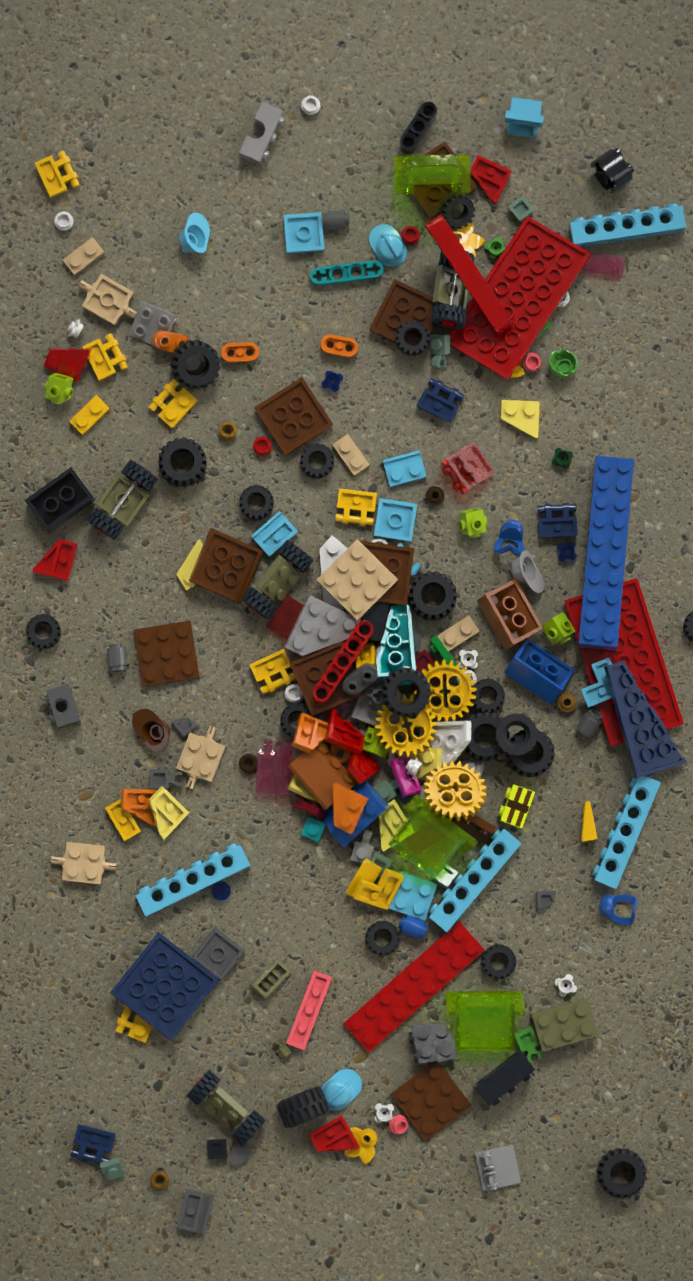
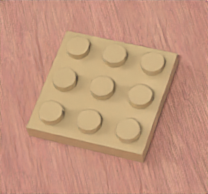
M357 539L317 581L358 621L398 579Z

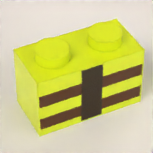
M514 784L511 788L508 787L504 796L507 799L505 806L501 805L498 816L501 817L500 822L522 829L535 792Z

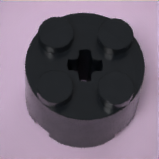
M618 148L614 150L609 149L591 162V169L595 167L596 170L594 173L595 178L606 191L611 189L610 193L612 194L630 182L634 172V168L630 163L625 162Z

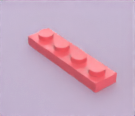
M317 971L313 972L286 1042L287 1044L305 1050L332 977Z

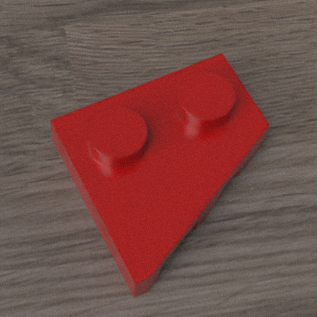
M477 155L470 170V175L492 203L496 205L512 171Z
M51 348L43 367L55 373L72 377L73 381L77 383L80 380L92 349Z
M58 539L51 550L33 568L32 572L69 581L78 544Z
M332 708L329 711L325 741L359 755L363 751L365 736L355 729L348 720L344 722L336 714L338 710Z
M363 750L359 755L351 753L349 756L348 770L359 784L380 770L376 760L367 751Z
M342 1115L308 1134L318 1152L361 1149Z

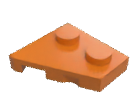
M301 713L292 747L311 753L325 740L328 723Z
M335 782L333 784L334 826L353 834L369 798Z
M121 789V809L157 827L148 800L158 789Z

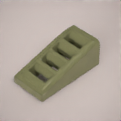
M277 959L250 989L262 1001H265L292 971ZM277 967L284 975L281 976L274 968ZM270 972L278 979L277 982L269 975ZM266 978L273 986L270 987L263 980ZM260 984L267 991V993L260 989L258 985Z

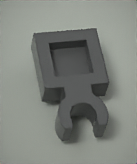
M150 769V789H159L161 786L165 789H170L169 783H173L175 786H182L183 783L176 782L175 778L178 775H183V773L175 772L173 775H169V769Z

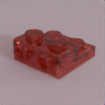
M475 441L452 454L441 463L443 474L452 479L454 490L461 492L462 495L496 473Z
M287 594L266 627L288 640L304 604H301Z

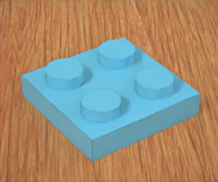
M321 212L284 215L287 254L324 251Z
M380 498L374 537L412 542L417 504Z
M400 872L403 874L404 879L389 909L425 921L437 884Z

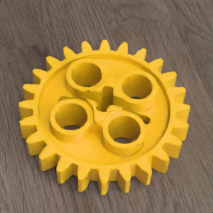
M443 659L442 665H440L436 660L435 667L428 664L429 671L422 669V673L427 678L428 683H430L432 677H438L441 681L439 686H433L430 683V702L426 705V709L432 708L431 715L438 716L439 722L442 717L445 718L446 722H448L449 717L456 721L457 714L462 718V711L469 712L467 705H474L470 699H476V696L471 693L477 691V688L471 687V685L476 681L469 680L472 673H465L467 667L461 670L460 662L453 666V660L446 664L445 659ZM443 674L447 675V689L451 690L447 694V708L444 706V692L440 691L444 687ZM457 676L460 679V683L452 685L449 678ZM438 696L441 698L442 703L434 705L431 702V698ZM451 696H459L461 702L457 705L453 704L450 700Z
M403 694L401 700L398 696H395L403 704H408L414 700L413 695H410L409 699H407L406 695ZM384 704L381 705L384 711H377L381 717L375 718L379 725L374 726V729H379L380 732L375 736L382 737L379 744L385 742L384 749L390 747V754L398 751V757L403 752L406 757H409L410 752L413 756H416L417 749L422 753L424 752L423 746L427 748L430 746L427 741H433L434 738L431 734L437 733L436 730L432 729L433 726L437 725V723L431 720L436 716L429 714L432 708L422 710L420 714L412 719L410 717L402 718L389 711ZM390 715L397 716V724L390 723ZM405 722V724L409 723L410 727L406 729L402 728L401 725ZM415 727H419L422 730L421 737L414 735L413 730ZM396 733H401L404 736L402 743L396 741ZM408 733L412 739V742H409L408 740Z
M453 761L450 762V766H447L445 762H443L442 768L437 765L435 771L431 770L430 776L426 777L427 783H424L423 788L425 790L423 796H427L425 803H430L429 809L436 808L435 815L441 812L442 819L446 815L449 816V821L453 817H456V820L459 821L460 816L467 820L468 814L474 817L475 811L479 812L480 806L484 805L485 801L483 799H486L487 795L484 793L487 787L482 786L485 780L479 779L481 773L474 774L475 768L473 767L469 770L468 764L462 767L461 761L458 762L457 766L454 765ZM459 780H465L467 783H461ZM441 781H445V782H447L448 784H447V785H443V784H441L440 782H441ZM467 797L470 801H464L462 798ZM442 799H449L451 802H445Z

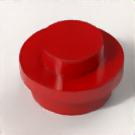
M414 226L405 227L401 233L402 241L407 245L416 244L420 239L419 230Z
M259 437L254 441L253 450L257 455L265 456L271 452L272 444L268 438Z

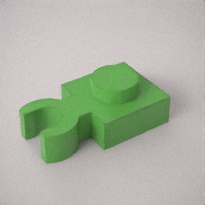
M532 1026L514 1033L521 1052L527 1050L526 1058L530 1063H532V1054H537L539 1059L542 1058L539 1050L535 1049L540 1044Z

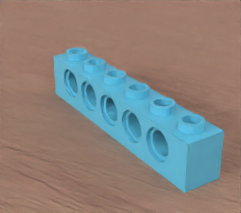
M670 204L662 209L650 207L648 211L640 212V209L629 211L628 214L615 212L611 213L608 217L595 215L591 217L592 219L588 220L576 218L569 224L571 242L579 247L684 232L686 229L683 205L678 206L677 204ZM667 216L669 223H662L660 217ZM646 218L651 222V225L644 226L641 220ZM628 221L632 224V228L625 229L622 223ZM610 224L613 227V231L607 232L603 226ZM592 227L595 233L589 235L585 232V228Z
M633 776L629 787H632L631 792L626 794L622 804L625 806L623 811L618 812L614 822L617 825L615 830H610L607 840L610 842L607 848L603 847L600 858H602L600 866L596 865L592 875L595 877L593 881L612 889H617L661 782L647 776L634 778ZM637 790H642L645 793L643 801L636 799L635 793ZM629 808L637 810L638 815L636 818L633 819L628 816ZM623 825L630 828L628 836H623L620 832ZM615 843H620L623 846L622 853L616 854L613 851ZM607 861L615 863L616 867L613 872L606 870L605 864Z
M505 829L502 831L497 830L491 837L492 843L489 846L485 844L478 852L481 856L476 861L474 859L471 860L466 866L468 871L465 875L460 874L454 881L456 884L452 890L448 888L441 896L443 901L439 905L435 903L428 911L431 914L429 918L445 932L452 927L522 844ZM496 844L502 845L504 848L503 854L496 855L493 852V847ZM483 859L490 860L491 868L489 870L482 869L481 861ZM470 874H476L479 877L476 885L469 883L468 877ZM459 888L466 891V897L463 900L456 897V891ZM446 903H451L454 906L452 914H446L443 911V906Z
M236 843L226 847V852L220 855L218 852H215L208 856L209 860L203 863L199 860L191 864V869L187 871L180 869L173 873L174 877L168 880L164 877L156 881V886L152 888L146 886L139 889V894L135 896L145 917L250 867L251 865L241 845L236 846ZM226 856L231 857L233 860V864L228 868L222 865V859ZM207 865L215 867L214 875L207 876L204 869ZM191 873L196 874L198 877L197 883L193 885L187 881V877ZM173 882L180 884V890L177 893L170 891V884ZM156 890H160L163 893L162 900L158 902L152 898V894Z

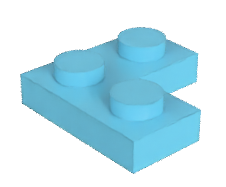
M609 657L591 664L598 683L580 690L587 708L612 698L604 666L612 664Z

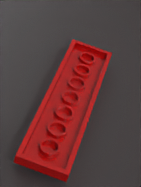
M458 921L343 1024L362 1046L370 1052L485 949L464 925Z

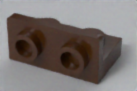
M468 814L467 820L460 816V820L457 821L455 819L453 826L484 844L487 843L491 834L496 829L495 826L475 814L474 817Z

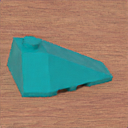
M410 605L391 606L381 646L376 658L378 679L384 680L391 671L393 672L398 668L416 670ZM402 681L398 685H407L413 683L410 681Z

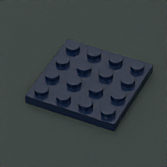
M158 932L110 994L164 1037L172 1041L219 979Z

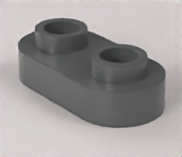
M370 663L363 664L345 677L343 681L344 691L349 695L360 693L376 681L377 668ZM365 673H370L371 676H370V677H365L364 674H365ZM354 684L356 687L350 688L349 685Z

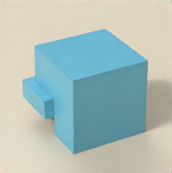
M512 97L510 110H506L504 120L505 123H508L506 134L536 138L538 127L542 128L544 116L540 115L542 101Z

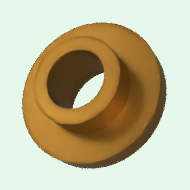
M229 421L222 423L218 430L219 436L226 441L233 440L238 432L236 425ZM230 428L232 430L231 434L229 435L224 433L225 429Z
M570 693L560 695L557 700V705L563 712H571L577 704L575 696ZM565 699L570 700L571 704L569 706L564 705Z
M162 1170L155 1171L150 1177V1184L156 1190H163L169 1184V1176ZM159 1176L163 1178V1183L161 1184L156 1182V1178Z

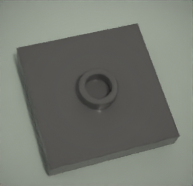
M214 927L191 958L222 981L245 950Z

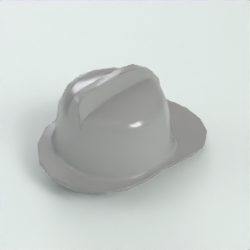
M524 550L521 552L520 557L509 562L512 575L517 582L527 583L532 591L541 593L544 588L542 574L533 561L531 554Z

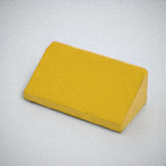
M366 858L345 893L352 896L360 879L374 883L383 868Z

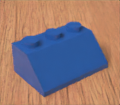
M527 638L504 673L552 705L575 670Z
M367 780L361 784L357 783L351 789L369 798L353 834L334 826L333 806L326 811L323 818L330 833L343 847L349 844L389 807Z

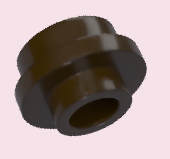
M432 486L426 491L425 497L429 504L439 505L443 502L445 494L440 487ZM433 492L438 493L439 497L437 499L432 498L431 494Z
M253 754L243 755L239 760L240 769L246 773L254 772L258 767L257 758ZM246 760L252 761L251 767L245 766Z

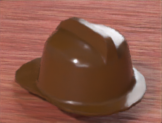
M149 709L136 711L132 718L135 732L150 750H163L169 741V725Z

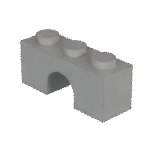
M264 102L261 103L254 119L256 124L265 129V133L257 139L246 136L239 152L240 158L261 166L262 161L266 162L270 153L267 150L270 144L273 145L277 138L275 132L278 127H282L285 120L283 110Z

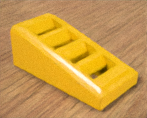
M589 801L584 802L581 842L597 839L591 802Z

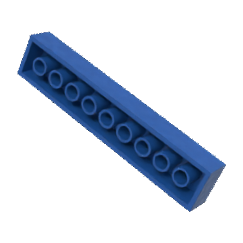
M606 456L595 457L578 647L616 651L618 647L634 459Z

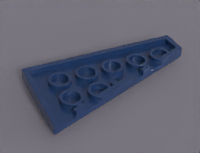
M621 661L604 666L634 778L687 763L677 750L678 747L675 742H672L667 729L654 708L650 707L645 699L647 697L644 692H641L635 683L636 680L625 662Z

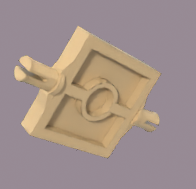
M100 274L92 286L81 280L78 287L87 292V298L82 304L83 308L114 326L124 313L135 319L137 312L128 307L134 295L133 291L103 274Z
M209 726L206 736L189 733L176 769L186 772L190 776L185 787L193 789L197 779L213 782L226 746L213 740L217 728Z
M67 842L66 852L63 857L51 856V864L62 865V881L101 885L104 871H116L117 863L105 861V846Z

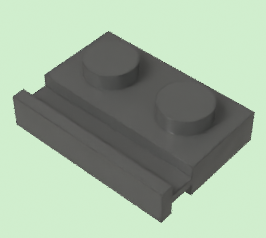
M186 1189L177 1228L205 1234L214 1195Z

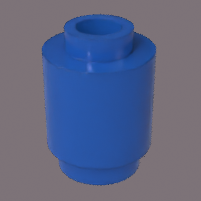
M407 915L406 918L402 917L398 928H401L400 933L415 939H423L428 925L424 924V921Z

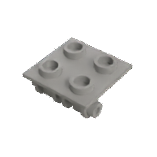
M141 301L129 336L153 345V335L159 330L171 332L172 326L175 325L177 315ZM166 338L162 339V344L166 342Z
M513 1144L475 1152L483 1191L521 1183Z

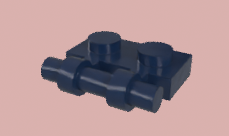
M431 378L428 385L434 388L433 391L425 389L416 407L450 424L459 408L458 405L453 403L454 399L462 402L465 395L459 393L458 389H452L444 385V382ZM439 391L449 395V398L446 400L439 396Z
M548 503L545 506H537L538 513H545L546 518H538L539 538L578 536L577 517H569V512H576V504L562 503V505H551V503ZM562 512L563 517L552 518V513Z
M78 1124L73 1143L81 1146L80 1150L72 1149L70 1156L77 1158L79 1161L87 1160L100 1166L101 1162L110 1160V1158L103 1157V1152H112L116 1133ZM86 1148L98 1149L97 1154L87 1153Z

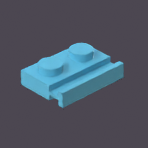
M420 450L383 460L390 487L427 478Z
M279 511L251 537L271 557L281 548L286 540H290L298 531Z

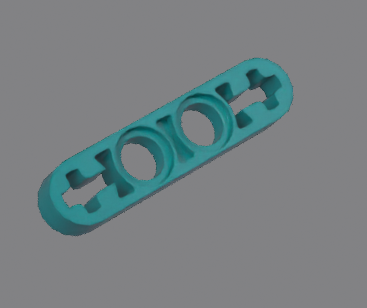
M373 260L317 267L311 271L310 280L316 286L378 279L383 274V265L381 262ZM373 265L380 268L377 274H374L373 271H368V276H364L365 270L363 266H367V270L372 269ZM354 267L361 269L362 273L359 277L351 275V270ZM336 269L341 270L343 276L340 279H334L332 272ZM326 271H329V281H327V277H322L321 281L313 278L317 272H320V275H326Z

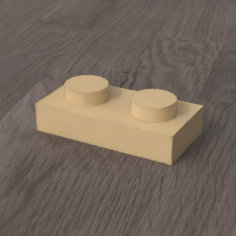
M92 237L63 259V262L73 275L76 276L105 252Z
M348 434L332 444L353 476H356L370 466Z
M467 616L437 636L449 652L480 631L471 617Z

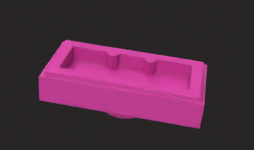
M406 756L390 761L403 797L415 795L422 791L416 775H407L408 770L405 767L410 759Z

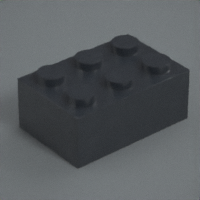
M70 467L24 501L49 534L93 503L95 499L72 467Z
M518 1050L473 1086L489 1106L491 1104L496 1106L503 1100L502 1096L506 1092L511 1094L519 1087L517 1084L520 1081L526 1082L533 1077L535 1068L525 1055Z

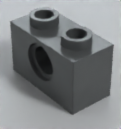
M69 684L46 691L47 696L44 697L47 707L51 706L53 714H50L53 726L57 725L58 728H63L81 722ZM59 702H66L67 708L64 712L57 710Z

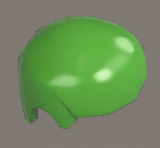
M566 349L561 351L555 350L549 357V368L556 377L567 378L576 372L578 360L573 353Z

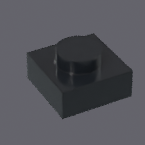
M226 1138L207 1140L208 1160L228 1158Z

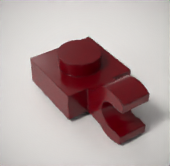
M295 794L296 797L300 798V802L298 804L291 803L292 807L302 809L319 818H324L326 812L320 809V804L313 801L309 804L306 802L305 797Z

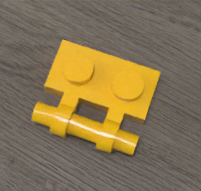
M64 151L57 153L60 160L54 161L52 155L35 162V166L50 198L68 191L65 183L70 182L73 188L80 185L77 180L78 175L70 165L71 160ZM64 167L67 175L62 177L58 168Z
M112 333L105 336L108 343L102 345L99 338L82 346L83 349H92L88 359L99 381L116 374L113 367L119 364L121 371L128 368L127 359L124 354L122 355L118 347L119 343L117 339H114ZM110 349L112 350L115 358L111 360L109 359L106 351Z
M175 379L169 384L167 383L163 387L164 390L158 397L155 396L152 399L153 402L148 406L153 412L158 407L162 409L158 417L172 429L198 401L184 387L179 393L175 391V388L179 385ZM169 395H172L174 398L168 405L164 404L163 401Z
M339 489L337 508L344 509V515L336 514L335 521L343 522V524L347 525L348 523H354L364 527L365 525L373 526L374 518H368L367 512L375 513L377 493ZM350 510L361 511V517L349 515Z
M284 649L249 665L257 683L265 680L267 684L260 687L262 694L272 693L276 691V688L285 684L287 686L296 679L293 672L290 674L286 672V669L291 666ZM280 672L282 678L272 682L270 677Z
M123 1005L124 1010L121 1017H118L116 1022L118 1025L115 1031L123 1033L124 1028L128 1027L130 1028L129 1037L146 1043L152 1026L137 1014L133 1023L128 1021L132 1010Z

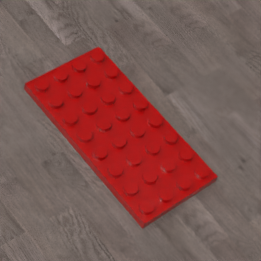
M527 216L485 278V281L514 324L497 335L472 298L466 307L465 327L460 330H451L448 334L450 335V346L508 381L591 257V253Z
M638 579L623 582L617 650L578 647L590 685L598 683L591 664L608 657L612 664L624 661L634 676L635 683L640 691L644 692L647 697L645 699L650 707L654 708L665 728L670 729L683 725L682 715ZM582 595L564 600L570 622L576 631L574 635L577 644ZM610 698L598 703L597 707L603 715L602 723L610 747L624 743L613 699Z

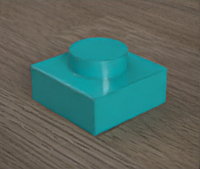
M308 817L301 835L319 842L326 824Z

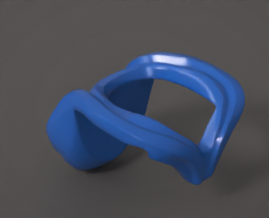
M509 520L502 525L494 546L495 553L503 554L511 551L514 555L520 557L521 552L525 548L522 542L523 527L519 521ZM513 541L518 545V549L513 545H506L502 548V542Z
M607 894L600 900L599 911L602 916L618 924L631 925L634 923L638 901L632 895L621 894L614 896ZM619 901L633 904L631 917L622 918L614 914L615 904Z

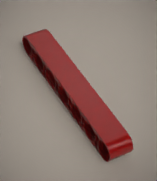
M440 214L425 225L426 229L496 334L499 335L512 326L514 323L444 217Z

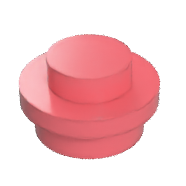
M528 353L524 356L522 365L525 370L535 372L541 366V358L536 353Z
M396 1115L389 1124L390 1131L395 1134H402L408 1128V1122L403 1115Z

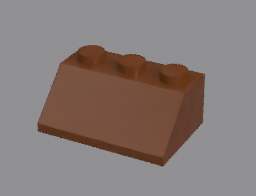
M516 579L496 588L477 600L504 650L515 646L544 629Z
M323 742L311 753L304 751L288 765L325 810L333 804V784L335 782L348 789L353 788L357 784L353 776Z

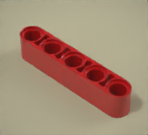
M361 621L357 624L313 690V699L316 703H326L373 633V626L370 622ZM366 626L370 632L367 635H362L359 632V628ZM356 642L359 645V649L352 651L349 649L348 644ZM339 658H346L348 665L341 667L337 661ZM328 674H335L338 680L330 683L327 680ZM318 690H325L327 696L324 699L318 698L316 696Z

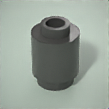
M345 210L322 213L323 229H346V225H350L349 214H345Z
M121 643L111 644L110 648H107L108 667H110L111 672L126 670V647H122Z
M590 708L576 726L578 733L584 738L593 737L602 723L603 715L599 711Z

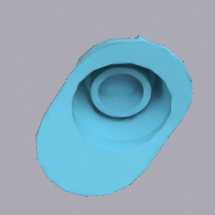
M199 213L189 215L186 226L179 235L183 253H204L206 251L210 228L203 215Z
M381 224L372 229L369 235V242L381 263L388 267H396L403 263L407 256V249L394 227Z
M343 1069L335 1073L321 1087L330 1107L329 1110H341L347 1106L361 1091L362 1082L360 1076L354 1070Z

